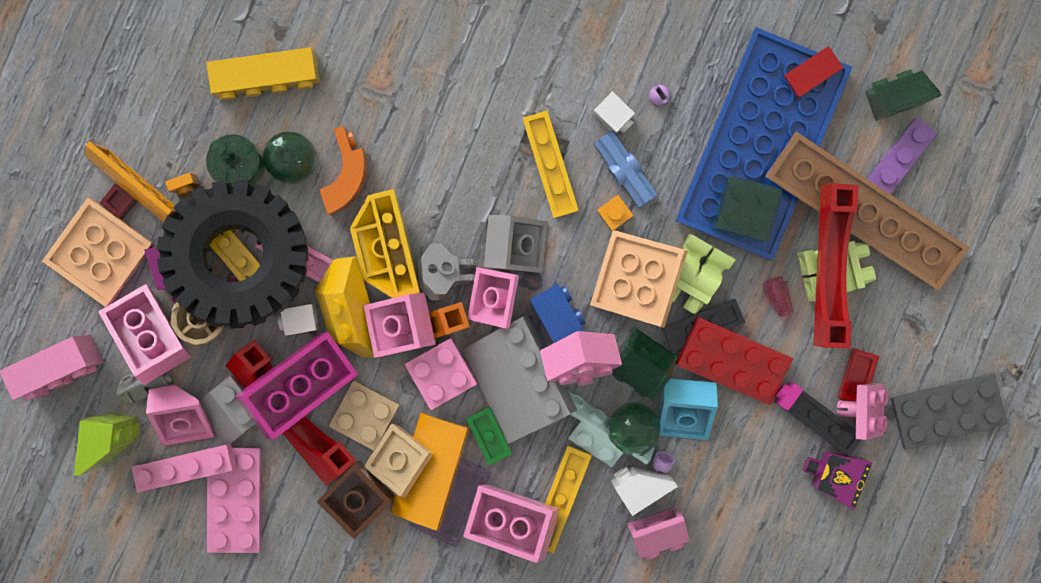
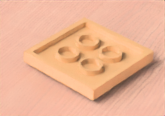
M88 197L42 262L107 307L112 304L146 257L144 249L152 248L155 243L123 220L117 218L98 202Z
M613 230L590 305L664 328L688 251Z

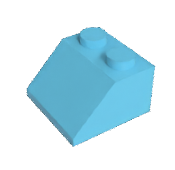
M664 378L660 393L657 436L709 440L718 408L716 383Z

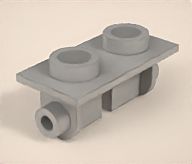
M168 372L143 385L133 374H130L120 380L116 395L122 394V399L126 404L129 402L133 404L148 396L147 386L150 389L171 386L174 378Z

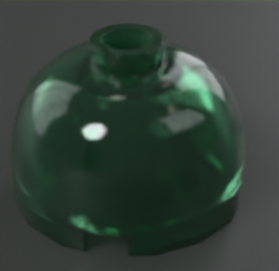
M281 132L274 135L266 143L263 151V162L267 172L274 179L283 183L297 184L306 180L314 171L317 153L313 144L304 135L297 132Z
M638 402L623 404L610 415L606 423V428L609 426L610 430L608 435L610 441L617 449L627 455L636 453L640 454L639 456H644L650 452L657 443L661 432L660 421L652 409Z

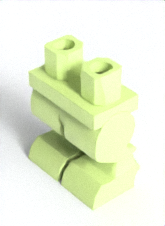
M689 234L683 244V249L688 251L672 302H675L681 290L689 294V297L683 308L696 315L704 303L708 305L711 297L722 282V272L729 269L736 259L716 248H712L708 243ZM706 256L704 265L699 269L700 259Z
M849 242L846 274L847 292L864 288L865 284L876 280L875 271L872 266L865 268L860 266L859 258L870 256L869 246L865 242ZM818 248L815 251L797 252L802 276L817 273ZM817 276L803 278L808 301H815Z

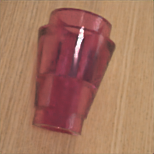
M782 276L771 278L762 284L764 288L763 294L779 317L787 316L794 311L787 281H783Z

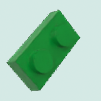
M490 406L466 417L488 465L512 455V451Z

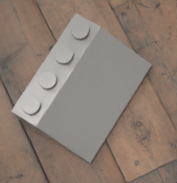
M531 315L517 319L510 323L509 329L500 328L462 350L507 444L577 411L566 386L560 385L559 382L547 381L540 350L546 348V345Z

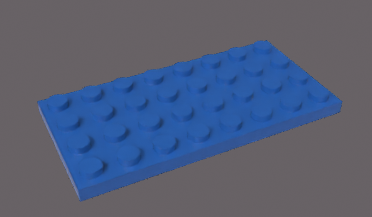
M755 27L675 222L773 261L798 198L765 176L795 132H798L820 147L852 66L840 62L843 66L841 70L797 98L783 76L818 52Z

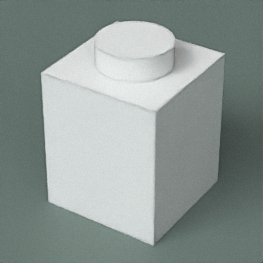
M613 91L593 111V115L609 131H613L615 135L619 131L624 134L634 123L631 118L635 113Z
M316 304L287 308L281 312V315L278 316V324L280 330L284 331L285 336L320 329Z

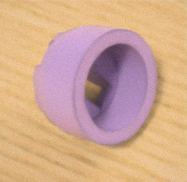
M664 85L654 86L649 93L650 102L658 107L664 106L670 99V91ZM658 88L666 98L663 101L656 91Z
M657 451L653 458L652 466L656 472L661 471L662 474H665L672 469L675 459L668 452Z

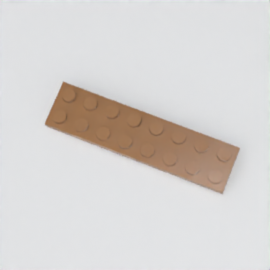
M798 132L794 133L765 176L819 213L821 185H859L858 209L854 215L851 234L937 291L941 289L970 248Z

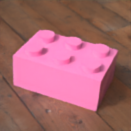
M146 284L98 311L134 377L143 385L191 358L182 340L171 327V321L156 295Z
M91 335L73 336L0 370V374L12 400L23 398L24 402L50 394L49 390L65 387L73 383V379L81 376L86 377L97 372L96 367L104 362Z
M489 484L479 485L463 537L539 563L546 558L560 509Z

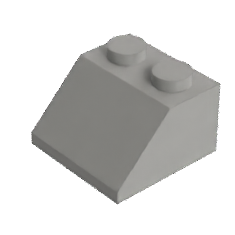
M489 215L484 267L543 273L548 222L516 216Z
M234 375L229 376L200 401L212 429L225 445L232 444L256 425L235 397L245 388Z

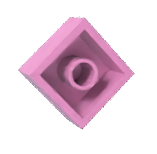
M577 331L540 350L547 381L559 382L560 385L578 383V386L589 385L594 382V378L610 375L613 373L612 369L622 365L615 334Z
M453 337L405 364L430 410L478 383Z

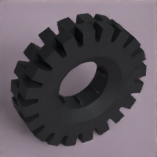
M225 180L212 182L213 188L207 190L203 186L191 192L192 198L188 201L182 198L173 207L176 212L172 217L167 215L161 227L164 230L163 237L158 236L157 251L160 253V258L157 259L159 273L163 276V283L175 301L198 320H204L210 325L221 328L222 326H229L231 329L245 328V325L248 324L256 326L267 322L266 318L271 315L276 317L286 309L285 305L289 300L293 301L299 293L300 283H304L307 273L308 247L306 237L294 210L291 211L288 203L279 195L274 196L271 194L270 189L259 184L253 187L250 186L248 181L235 180L234 184L228 185ZM239 229L241 233L248 231L258 238L256 240L258 246L262 244L263 258L258 261L260 266L252 276H245L246 279L239 282H229L227 278L222 281L210 273L213 269L211 266H207V251L211 250L209 246L219 234L224 235L223 232Z

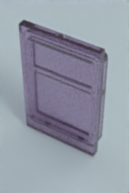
M461 458L441 528L436 531L413 522L409 526L457 548L467 526L478 486L487 484L492 471Z

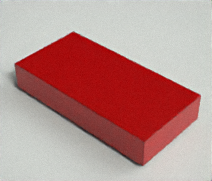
M827 46L784 75L783 78L795 96L799 98L841 70L843 66L831 48Z
M852 348L837 398L857 402V385L870 384L872 382L879 360L878 355Z

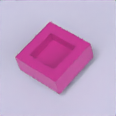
M789 382L787 385L783 384L776 394L778 398L774 403L788 411L804 389L793 382Z

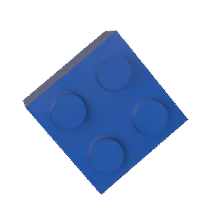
M556 284L529 299L553 343L577 331H584L582 325L585 324V321L578 309L572 310L568 302L573 299L565 286L560 288Z

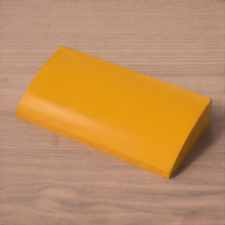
M90 141L86 144L85 154L87 159L162 223H164L167 215L172 217L176 211L173 208L175 204L107 147Z
M420 413L413 437L429 449L433 456L407 496L404 498L399 497L397 494L395 495L390 513L436 531L441 528L470 427L426 413Z

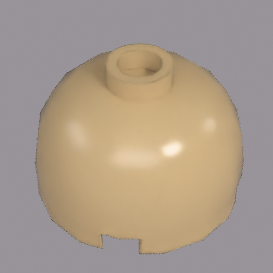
M177 302L173 306L171 327L175 334L185 343L195 346L207 345L215 341L223 332L224 326L221 328L210 325L204 320H198Z

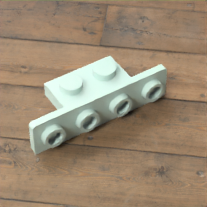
M568 391L577 408V411L570 415L580 420L571 432L569 440L610 467L616 463L624 451H627L645 464L649 463L654 447L646 439L638 437L623 424L617 423L606 416L602 410L594 408L585 402L582 397Z

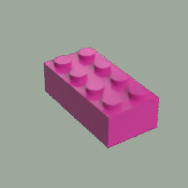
M321 332L235 397L265 438L274 440L359 374L328 332Z

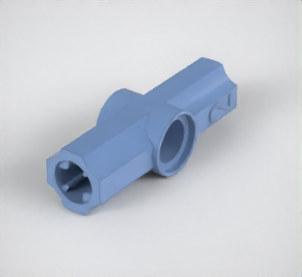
M610 131L594 143L599 154L608 164V169L613 178L621 187L625 188L638 208L657 195L654 188L643 175L642 167L636 158L626 151L613 131Z

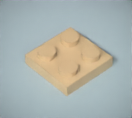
M353 380L329 427L374 451L400 404Z
M392 423L364 467L399 497L405 498L433 456V453L399 425Z

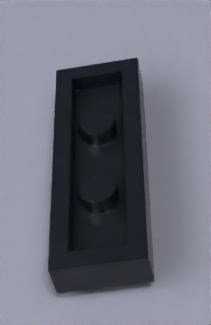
M736 298L696 313V315L694 314L669 324L664 328L662 327L671 352L683 348L697 316L726 329L744 324L745 321Z
M802 391L787 411L848 457L862 440L856 439L855 428L805 391Z

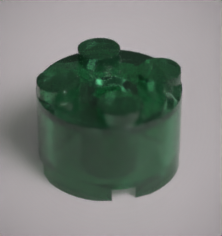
M236 134L225 135L214 140L210 144L206 156V166L212 179L216 182L225 180L227 186L234 188L235 180L248 181L250 186H254L263 176L266 167L265 157L261 149L251 140ZM236 158L240 159L241 161L236 164V167L232 166V161H235Z

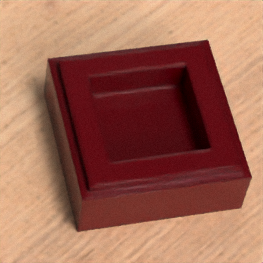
M115 183L99 203L117 218L123 220L137 201Z

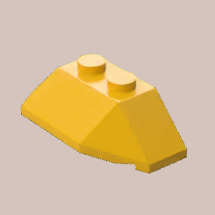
M391 189L368 195L350 227L363 280L392 298L420 293L416 266L395 190Z
M356 256L336 258L331 262L314 290L327 332L337 344L358 356L374 358L363 306L370 304L357 258Z

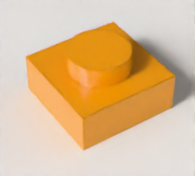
M187 173L165 181L168 191L178 193L179 196L194 191L193 187L200 185L197 175L193 173Z
M619 195L597 210L611 231L634 216Z

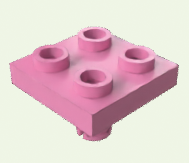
M885 383L857 385V402L839 400L837 408H847L848 410H837L838 416L856 418V439L868 440L884 436L888 424L887 417L884 416V406L888 402V391L885 390Z

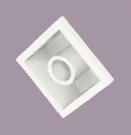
M624 467L614 474L615 478L611 480L615 490L632 516L678 487L669 474L637 467H631L630 469Z

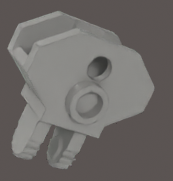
M441 243L430 244L417 263L420 291L425 293L426 298L430 302H439L444 298L449 289L456 288L457 285L474 284L475 275H460L459 269L475 268L476 260L458 259V256H453Z

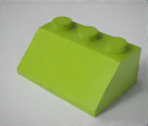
M104 413L80 420L74 475L80 476L107 465L131 446L140 434V423H137L138 416Z

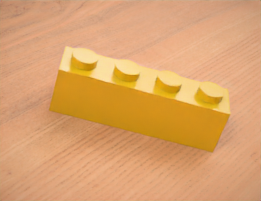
M311 47L206 62L210 92L215 97H219L220 100H233L236 98L235 95L245 94L246 97L262 95L261 91L271 90L272 93H283L287 91L288 87L295 86L300 90L313 88V84L320 83L316 52Z

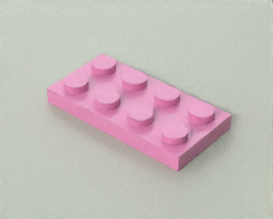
M232 447L237 469L207 476V553H260L262 531V447Z

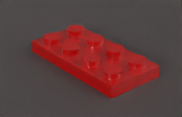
M697 316L678 356L676 365L771 406L793 358Z

